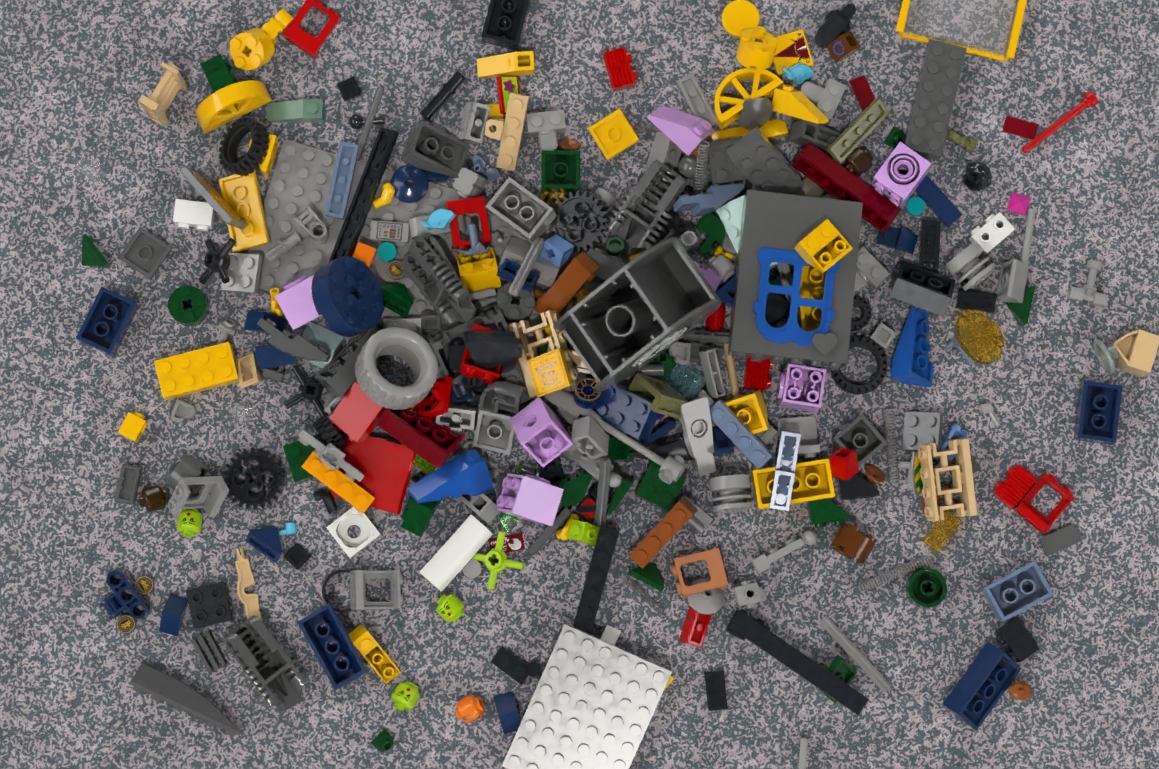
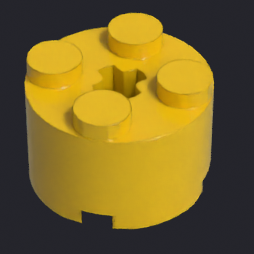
M762 26L743 31L736 51L737 61L747 68L753 66L757 67L756 70L768 69L773 62L778 39L767 32Z
M252 28L236 35L230 41V53L235 66L245 70H254L267 64L275 52L274 42L269 34H265L262 29Z

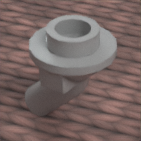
M225 318L219 321L218 329L222 331L217 344L225 343L228 334L233 335L235 333L237 325L234 320Z

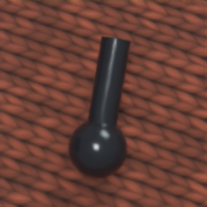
M354 114L349 119V125L353 129H360L365 124L367 117L363 118L359 114ZM385 116L375 117L372 125L385 124Z

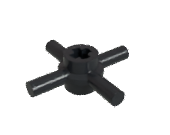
M230 238L221 250H216L211 239L205 241L209 252L205 256L204 264L208 268L199 278L200 283L205 284L214 272L219 273L223 283L226 284L230 281L226 272L230 265V257L227 254L236 244L234 239Z
M299 366L294 367L292 371L301 385L298 395L283 403L285 408L289 409L297 403L304 401L305 403H313L321 417L323 415L327 416L328 414L324 411V407L319 400L324 387L319 382L307 381ZM307 389L310 391L314 390L313 395L310 393L306 394Z

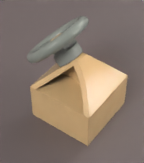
M1139 329L1124 335L1107 347L1101 340L1095 339L1093 348L1100 364L1107 373L1113 374L1115 372L1113 360L1116 359L1120 371L1143 378L1151 372L1159 347V336Z

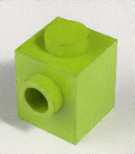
M572 519L567 538L579 543L595 546L600 527Z

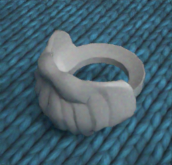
M327 393L324 411L331 416L347 393H344L341 397Z

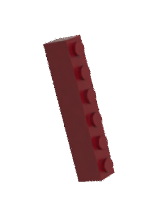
M810 142L792 164L794 168L837 200L862 202V218L883 234L901 211L900 208Z

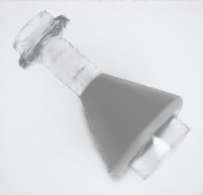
M604 185L603 188H597L596 199H601L600 205L604 204L608 207L616 202L615 196L617 193ZM594 208L587 218L591 219V216L596 217L598 215L594 212ZM591 219L592 221L589 222L588 226L592 227L595 225L593 219Z

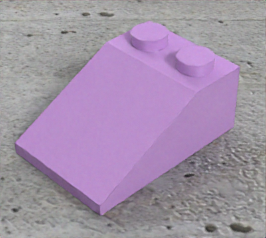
M666 106L660 107L647 116L687 156L697 151L699 144L704 143L702 142L703 140L707 141L715 132L708 121Z

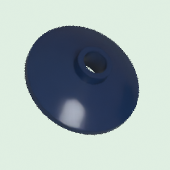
M409 165L399 168L391 178V184L395 189L394 196L401 202H418L428 191L429 183L426 174L414 166ZM407 180L413 182L411 186H407L405 183Z

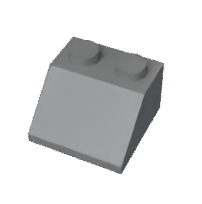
M480 409L473 446L510 455L516 434L509 419L515 416L516 413L499 409L498 413L494 414Z

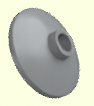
M696 579L690 584V586L710 581V579ZM720 588L706 591L711 596H707L705 592L687 596L690 606L695 611L705 615L718 612L725 600L723 590L720 591Z

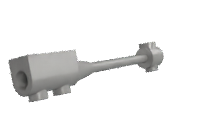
M570 387L545 396L544 402L551 410L573 425V420L591 416L603 430L661 466L659 478L667 484H671L673 481L677 482L683 474L686 465H684L685 461L681 456L675 455L673 458L669 455L666 459L660 457L603 421L587 404L588 401L582 400L571 393L572 389Z

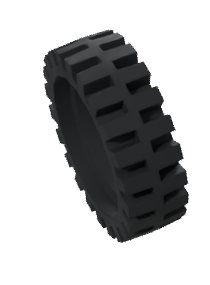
M244 117L237 119V123L233 122L231 124L232 128H227L228 133H224L223 137L225 139L221 140L220 144L222 147H219V152H221L219 159H221L220 164H222V167L240 176L252 174L254 169L257 170L259 168L258 164L263 163L262 157H266L267 153H265V150L269 149L267 143L270 142L268 138L269 132H267V128L264 125ZM251 131L252 141L249 151L242 160L237 162L236 153L239 143Z
M865 337L850 338L849 349L856 347L864 348L873 354L877 362V372L873 379L864 384H853L846 380L840 368L838 371L830 370L836 385L850 394L859 395L873 391L882 383L887 373L888 364L887 358L884 355L885 352L877 343Z

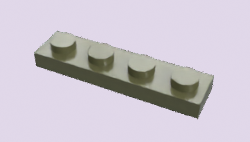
M875 99L826 150L837 163L841 164L890 112L880 99Z

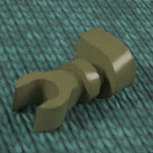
M948 130L945 140L959 144V147H966L965 151L972 154L979 139L971 137L969 141L967 137H961L956 132Z

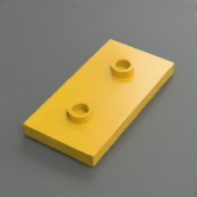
M254 170L252 174L249 173L247 176L234 174L218 179L222 197L248 224L244 229L227 224L230 238L236 241L232 248L233 252L237 253L269 244L270 240L256 171Z

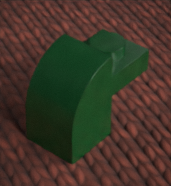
M712 213L706 214L696 228L697 231L707 237L697 253L703 258L706 254L710 256L716 248L713 245L714 243L722 246L725 239V227L721 220Z
M609 437L608 455L603 457H609L611 460L619 462H633L634 457L627 456V453L636 452V450L620 440Z

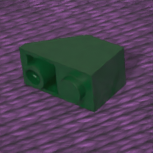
M586 470L577 473L576 478L570 481L569 478H565L558 482L559 485L556 487L564 489L561 497L564 509L583 501L592 479V475L587 473Z
M828 499L808 501L806 503L810 526L815 525V528L827 527L826 523L834 522V525H842L845 523V520L850 519L848 513Z

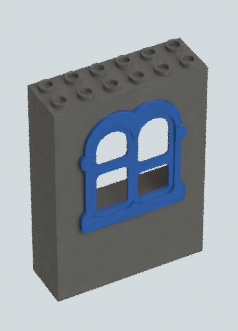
M756 190L746 191L743 201L728 355H731L732 359L743 360V358L749 357L751 361L762 362L764 359H767L773 364L790 362L789 364L795 365L809 364V367L814 368L828 366V370L838 371L839 368H843L847 364L863 208L862 202ZM828 219L853 249L826 271L823 299L801 298L799 293L802 267L811 265L804 261L794 247ZM772 262L792 264L794 266L792 286L786 287L769 284V271ZM768 293L786 294L791 297L789 319L787 324L781 328L771 327L765 320ZM800 306L815 307L822 310L821 323L816 330L807 332L799 327L797 313ZM833 333L837 337V343L826 356H822L811 344L810 340L813 334Z

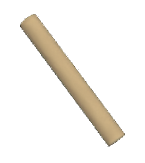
M723 344L734 399L740 397L735 363L732 356L728 355L729 344Z

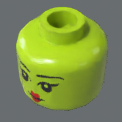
M196 508L183 509L177 518L176 529L184 537H194V534L201 532L202 514Z
M444 594L436 602L438 604L436 612L446 622H456L465 612L463 610L464 603L455 594H449L448 596Z
M409 681L399 683L391 695V699L394 702L393 706L400 711L413 709L420 698L419 688Z

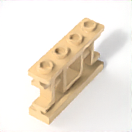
M547 310L540 313L543 323L530 327L528 320L509 324L510 331H514L516 337L521 338L524 349H521L522 358H519L530 398L538 397L527 360L537 357L538 352L536 348L549 343L551 351L562 348L572 385L578 382V373L571 361L573 359L572 353L566 344L567 338L562 331L556 332L553 329L554 324L561 318L556 310ZM551 327L553 336L544 338L542 329ZM535 332L537 341L529 344L526 334Z
M968 438L948 440L949 450L936 451V443L919 444L918 458L921 463L920 477L923 481L922 495L925 499L924 513L927 521L936 522L944 520L943 510L955 508L957 517L977 515ZM955 454L956 465H948L947 455ZM939 456L941 467L933 468L932 457ZM951 470L953 488L941 490L939 472ZM959 492L960 503H953L952 493ZM936 495H944L945 505L937 506Z

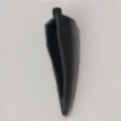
M684 439L674 440L649 449L664 459L669 455L673 458L675 455H679L684 461L694 460L687 450ZM638 451L627 453V456L651 460Z

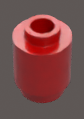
M721 304L715 312L706 318L705 327H708L709 331L720 332V329L724 328L726 312L724 304Z

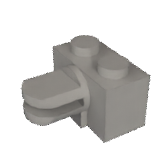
M829 78L825 88L812 82H806L802 85L800 91L829 119L827 123L829 124L846 89V85Z
M564 109L526 114L528 137H539L541 151H557V134L566 133Z
M864 246L858 251L854 293L858 292L866 283L875 290L890 275Z
M449 404L447 413L436 416V424L439 426L446 425L451 428V432L465 435V429L474 430L476 428L478 408Z
M591 416L573 420L572 432L568 433L573 445L566 449V451L570 452L578 449L591 460L607 456L609 435Z

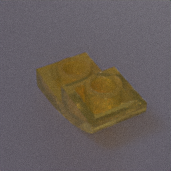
M945 510L944 520L934 522V527L924 536L922 542L938 553L962 522L961 519L949 510Z

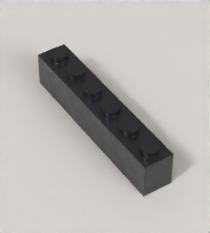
M602 526L599 530L573 627L588 634L592 633L619 531Z

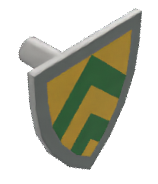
M912 452L911 462L900 461L899 467L909 469L907 483H911L915 498H918L923 488V481L920 477L921 463L918 453Z

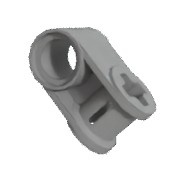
M307 206L306 210L298 218H294V221L316 242L326 241L329 235L326 226ZM318 228L324 229L323 234L320 236L314 235Z

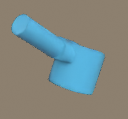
M286 523V530L278 531L279 536L295 534L297 532V524Z

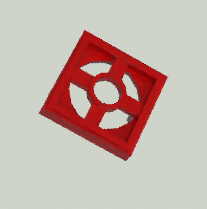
M445 376L436 380L433 384L432 389L434 390H432L433 394L430 398L426 396L420 403L414 406L417 409V415L432 418L448 412L452 377ZM436 397L438 400L433 404V399ZM430 404L431 410L426 411L425 406Z

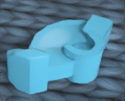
M803 63L796 64L790 69L782 68V73L788 79H793L798 84H802L805 80L814 76V71Z
M439 209L431 214L428 221H422L421 224L428 230L439 228L446 230L456 214L451 210Z

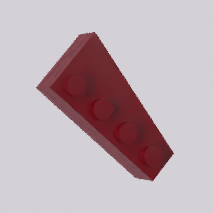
M385 408L377 426L437 469H440L458 452L466 437L462 433L458 435L451 432V428L446 425L441 427L433 423V419L427 416L421 417L417 415V411L411 408L404 410Z

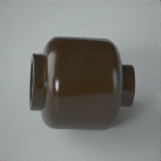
M856 148L845 159L846 165L844 167L852 174L861 176L872 168L873 157L867 149Z
M159 485L143 488L142 496L138 497L141 508L145 507L148 512L164 509L166 503H168L166 490Z

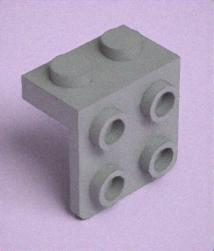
M815 417L780 418L778 420L779 441L781 429L801 433L798 456L804 455V458H815L821 452L820 445H818Z

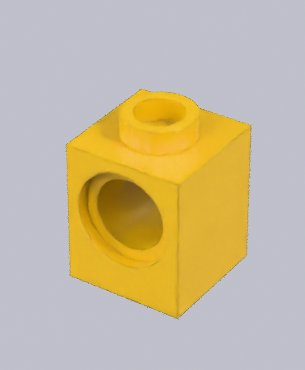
M136 411L134 414L128 412L118 433L138 443L148 422L144 420V415Z

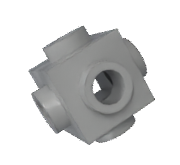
M752 580L741 582V586L733 588L737 607L746 606L747 609L758 607L757 603L761 602V598L764 597L762 586H758V583H753ZM747 591H750L752 593L751 598L747 596Z

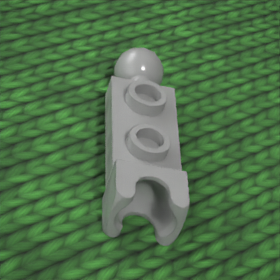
M578 449L570 452L565 450L563 452L567 458L574 460L597 480L599 479L600 459L602 457L591 460ZM612 472L610 474L609 486H619L622 481L621 476L616 472Z
M807 530L803 533L802 538L796 540L794 537L786 541V546L780 550L777 546L768 551L769 556L766 557L763 554L751 562L756 572L760 574L771 568V563L803 545L815 544L818 536L815 531Z

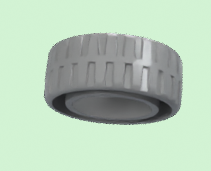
M389 327L373 334L363 345L355 362V376L363 393L379 406L393 410L408 409L420 403L432 389L438 375V360L430 344L419 334L400 327ZM382 355H395L402 358L413 371L414 383L405 387L391 384L377 370L376 359Z

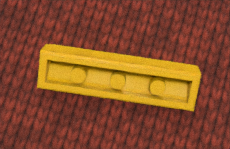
M780 119L769 120L758 128L768 140L786 137L789 134L785 121ZM740 126L716 131L711 135V141L738 136L744 137L751 130Z

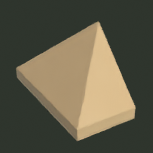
M254 353L236 360L241 389L264 381Z

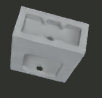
M222 476L180 478L168 502V508L174 519L178 518L182 509L204 508L208 517H216L229 489ZM204 484L197 498L187 499L190 494L187 485Z
M400 570L350 571V610L401 609L403 595L400 586L402 585L403 577L400 574ZM389 579L391 600L389 602H368L366 600V580Z

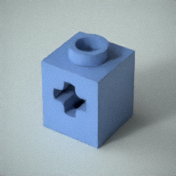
M556 234L550 239L547 238L545 240L541 257L560 268L570 261L574 245Z

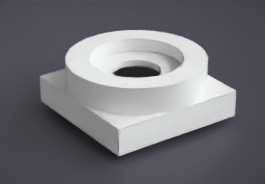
M355 507L349 509L326 527L349 558H352L359 551L366 548L381 535L368 517ZM352 525H357L361 530L357 538H351L347 533L348 528Z

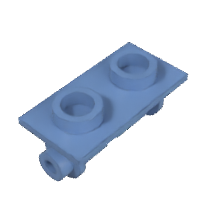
M957 424L951 425L941 442V451L949 450L948 440L966 438L968 432L961 429L962 427ZM955 454L947 455L948 465L952 463ZM938 456V457H933V458H935V459H937V460L940 461V457H939V456Z

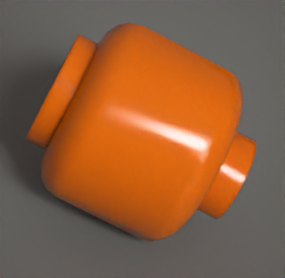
M471 694L457 702L455 713L459 720L462 719L465 723H471L483 716L485 705L479 696L476 697Z

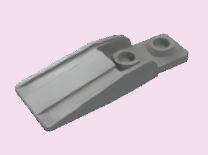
M702 397L680 405L684 441L690 456L695 459L699 476L716 471L709 402L707 397Z

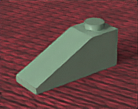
M300 99L267 103V122L324 123L323 100Z

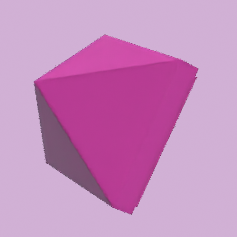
M1012 192L1007 210L1025 216L1030 197Z

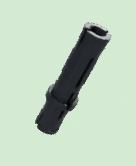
M456 71L419 114L429 121L445 101L456 93V89L466 78Z

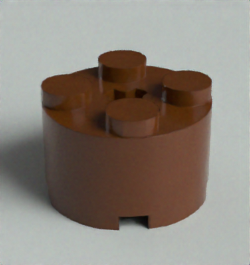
M844 523L839 528L830 547H833L836 552L850 560L851 558H857L856 563L864 565L875 546L876 539L868 534L863 535L859 533L860 529L852 524L849 526Z

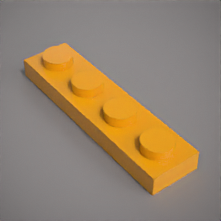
M313 451L301 467L364 514L375 498L339 470H332L318 459L319 456Z

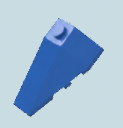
M911 307L892 359L891 378L902 384L932 387L933 363H929L928 358L931 345H928L926 335L929 334L928 313L924 309Z
M473 449L451 459L440 469H436L410 486L407 491L417 503L439 501L442 497L453 496V499L460 498V495L465 494L478 496L493 490L494 486L485 460Z

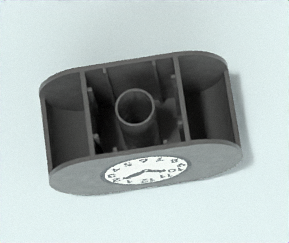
M673 237L653 246L625 265L565 313L554 324L553 329L556 332H563L597 381L598 385L595 389L597 392H602L625 380L650 363L715 312L722 304V301L679 240Z

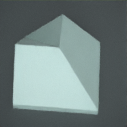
M309 321L303 334L312 340L311 344L316 348L321 346L327 350V356L330 359L328 362L304 361L323 369L334 358L344 337Z

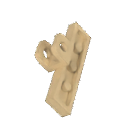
M511 92L505 119L493 117L486 122L484 134L489 138L501 140L496 166L498 168L516 171L530 96Z

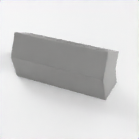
M715 348L700 350L699 355L709 396L711 398H718L726 395Z

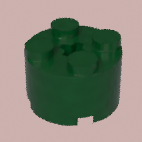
M183 285L174 290L170 295L168 309L171 316L179 324L195 326L201 324L206 319L209 313V304L201 290L194 286ZM191 303L192 308L186 309L185 305Z
M929 568L916 571L909 577L906 583V596L913 605L919 608L934 607L941 603L947 594V585L943 575L934 569ZM928 584V589H930V592L928 591L925 593L924 588H922V586Z

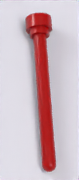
M1091 91L1086 93L1080 104L1023 146L1022 151L1028 153L1085 108L1096 106L1099 103L1097 97Z

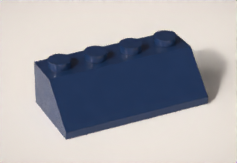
M331 603L297 622L335 690L346 686L368 672Z
M987 642L963 677L958 681L955 688L947 696L943 705L977 731L1021 668L1003 650Z

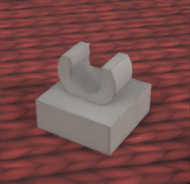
M881 322L869 339L885 350L897 333Z

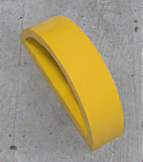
M743 68L728 75L720 83L715 95L714 115L719 128L722 130L740 118L743 103L747 99L753 100L759 97H767L769 99L774 95L775 88L783 87V81L768 70H756V68ZM754 80L751 95L747 93L739 82ZM759 81L767 83V85L758 90ZM733 85L744 99L724 97L723 94ZM725 103L735 106L722 114L719 104Z
M255 80L242 81L228 85L208 96L198 106L196 117L203 133L206 134L271 102L272 99L264 83Z

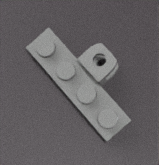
M302 427L299 429L297 435L300 438L298 440L307 447L309 444L315 448L314 452L319 456L318 459L332 470H339L341 467L346 471L344 475L352 481L357 479L360 482L363 479L364 474L343 459L346 456L345 453L330 442L326 446Z

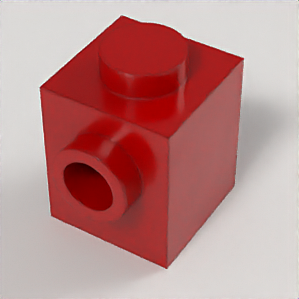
M840 447L830 455V467L833 477L849 480L859 472L857 451Z

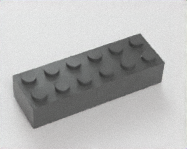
M929 40L926 46L903 144L923 158L939 161L942 156L967 48Z

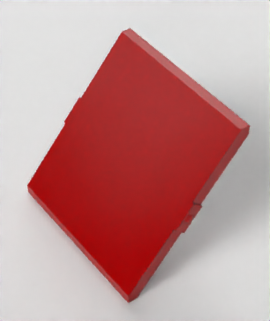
M345 434L344 440L346 442L342 445L341 449L346 454L343 459L364 474L360 482L357 479L353 482L375 498L369 507L400 515L416 453L407 446L392 443L378 437L368 436L365 442L354 443L346 437L348 434ZM341 467L339 468V471L341 473H346V471L343 470ZM330 489L329 495L343 499Z

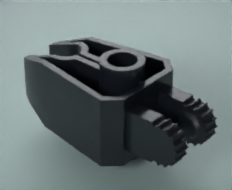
M848 3L841 11L838 9L830 11L825 17V23L818 29L814 42L824 49L840 35L848 33L852 29L850 19L856 13L855 4Z

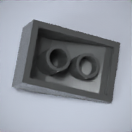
M420 120L411 127L401 160L419 169L459 178L458 174L461 168H463L470 145Z

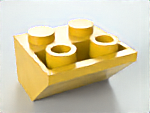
M828 219L794 247L806 263L822 273L853 249Z
M493 247L488 252L480 255L466 256L461 253L456 254L461 283L469 293L501 287L500 277L497 276L498 266Z

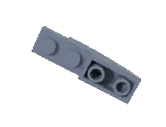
M735 182L722 186L714 184L709 186L705 193H699L695 196H689V194L681 195L672 205L674 212L691 210L693 217L712 213L731 201L744 188V184H735Z

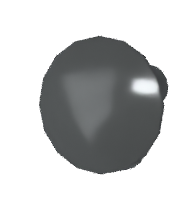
M759 97L753 100L747 99L743 103V110L740 114V125L747 130L763 126L772 115V102L767 97Z

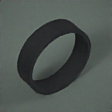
M350 570L334 571L325 579L322 586V596L326 604H328L325 596V587L328 580L337 573H350ZM334 608L335 611H337V612H342V613H346V612H351V611H353V610H350V609H348V610H339V609Z

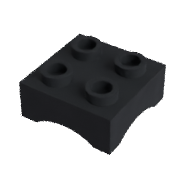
M224 581L186 590L192 623L195 629L233 620Z

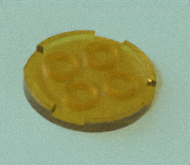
M969 310L957 319L955 331L959 345L966 355L983 365H989L999 360L1004 347V338L996 322H992L983 312L978 310Z

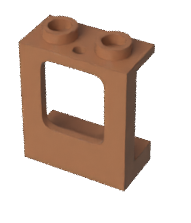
M719 548L674 558V565H671L673 576L678 578L679 583H676L678 595L682 594L683 600L686 599V596L718 588H720V591L728 589V581ZM701 560L706 561L710 581L686 586L680 567L684 564Z

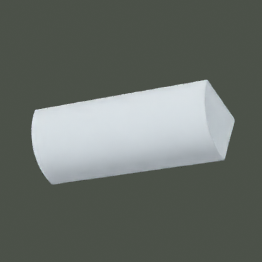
M470 515L424 566L420 573L442 592L493 534L473 515Z

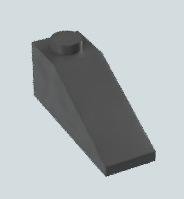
M800 120L791 124L789 141L806 147L810 142L818 149L827 151L826 149L842 133L813 122Z

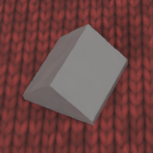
M1017 259L1001 264L996 301L1023 303L1029 266Z

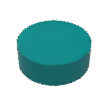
M912 197L906 203V211L911 216H919L925 210V202L920 197Z
M385 242L378 247L377 253L382 261L391 262L395 259L397 250L392 243Z

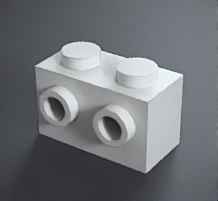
M176 199L173 222L181 229H189L190 226L197 227L196 230L208 231V229H213L216 211L207 202Z
M1001 212L996 216L994 213L985 220L986 224L982 228L978 225L970 232L972 234L969 239L970 242L977 241L984 250L983 256L1015 230Z

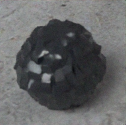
M980 161L968 163L966 174L962 177V182L965 186L973 191H980L989 187L992 180L989 167L985 163H980Z

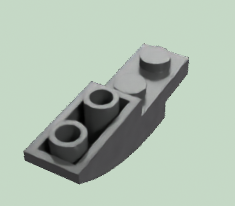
M261 318L258 321V327L271 335L268 343L276 349L303 360L315 362L329 361L328 351L321 346L317 348L311 344L312 340L303 334L301 337L297 334L292 340L291 334L284 329L280 332L275 328L277 325L267 318L265 321Z

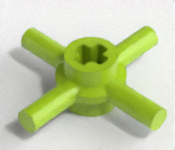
M498 531L495 549L490 550L487 555L476 553L471 558L485 562L486 567L490 570L487 589H495L497 574L506 567L523 570L525 567V562L510 560L506 553L502 551L505 532ZM494 558L499 559V562H494Z

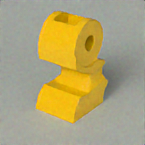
M282 9L268 23H265L261 29L264 30L265 34L270 35L275 45L278 40V34L285 32L294 17L285 9Z

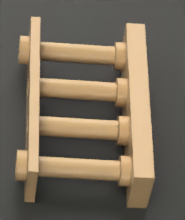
M164 62L160 64L164 75L152 95L148 97L142 95L138 101L149 119L163 127H166L169 122L166 117V111L180 89L185 92L188 91L186 81L183 80L178 71L179 68L170 62L168 64Z

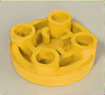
M746 0L730 2L722 13L721 20L724 31L733 37L740 38L743 31L755 29L759 24L757 8Z

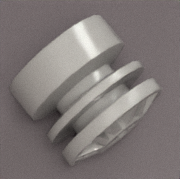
M977 241L973 242L945 265L952 276L959 272L962 273V276L957 281L959 284L967 279L968 283L962 287L964 291L979 285L990 276L996 267L994 262L988 267L984 265L991 259L990 257L982 260L978 258L984 250Z
M727 475L709 479L711 492L720 493L719 497L712 499L713 503L721 502V505L712 507L713 512L730 514L753 508L752 502L743 501L751 499L752 495L743 494L742 491L751 488L750 475Z

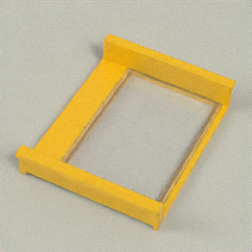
M903 0L896 27L897 36L924 43L934 40L967 48L966 53L1007 62L1009 58L1014 59L1027 0Z

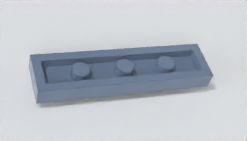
M340 141L325 210V216L344 220L359 145Z
M721 399L710 408L711 420L758 469L774 456Z

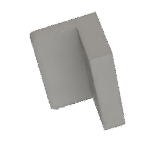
M657 132L646 167L649 168L653 161L658 160L675 171L682 150L663 132Z
M683 495L680 500L685 497L698 509L687 523L701 534L713 519L687 496Z

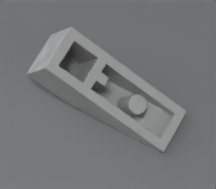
M470 494L460 495L459 499L487 524H490L500 512L496 510L497 505L484 494L478 496H470Z

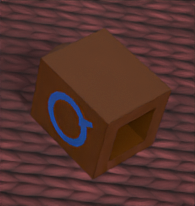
M850 31L840 35L826 48L831 58L837 63L847 59L861 46Z

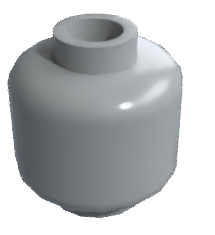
M725 255L713 256L707 262L708 268L716 271L717 276L721 277L720 283H727L735 275V265Z

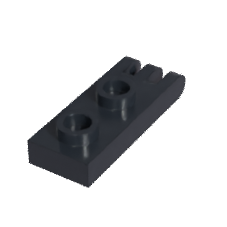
M921 220L919 267L924 268L923 264H926V269L931 271V264H934V272H938L941 221Z

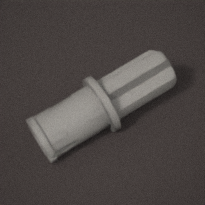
M294 233L286 240L279 241V245L267 252L265 256L269 262H272L284 253L289 254V251L301 244L302 241Z

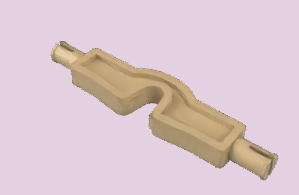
M243 547L240 548V551L237 548L235 550L238 561H235L239 578L237 583L238 597L245 606L247 619L255 615L262 620L258 594L245 593L247 587L255 585L249 559H245Z

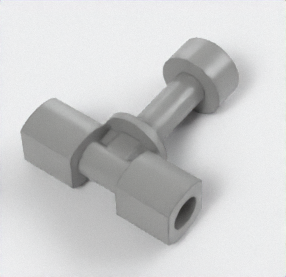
M686 231L677 238L686 252L700 248L698 237L692 231Z
M1095 260L1087 261L1086 269L1089 270L1086 286H1082V289L1071 286L1067 299L1079 302L1087 300L1091 301L1092 305L1106 307L1109 295L1098 293L1097 288L1094 287L1097 271L1102 269V262Z

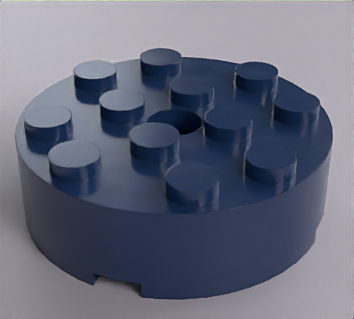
M350 256L340 257L321 266L319 271L314 274L312 280L313 302L318 315L324 317L327 321L326 326L330 330L343 337H353L374 328L379 323L384 311L382 287L363 261Z

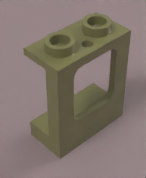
M641 373L635 375L628 388L630 391L655 397L650 406L653 412L681 419L680 405L688 402L664 380Z

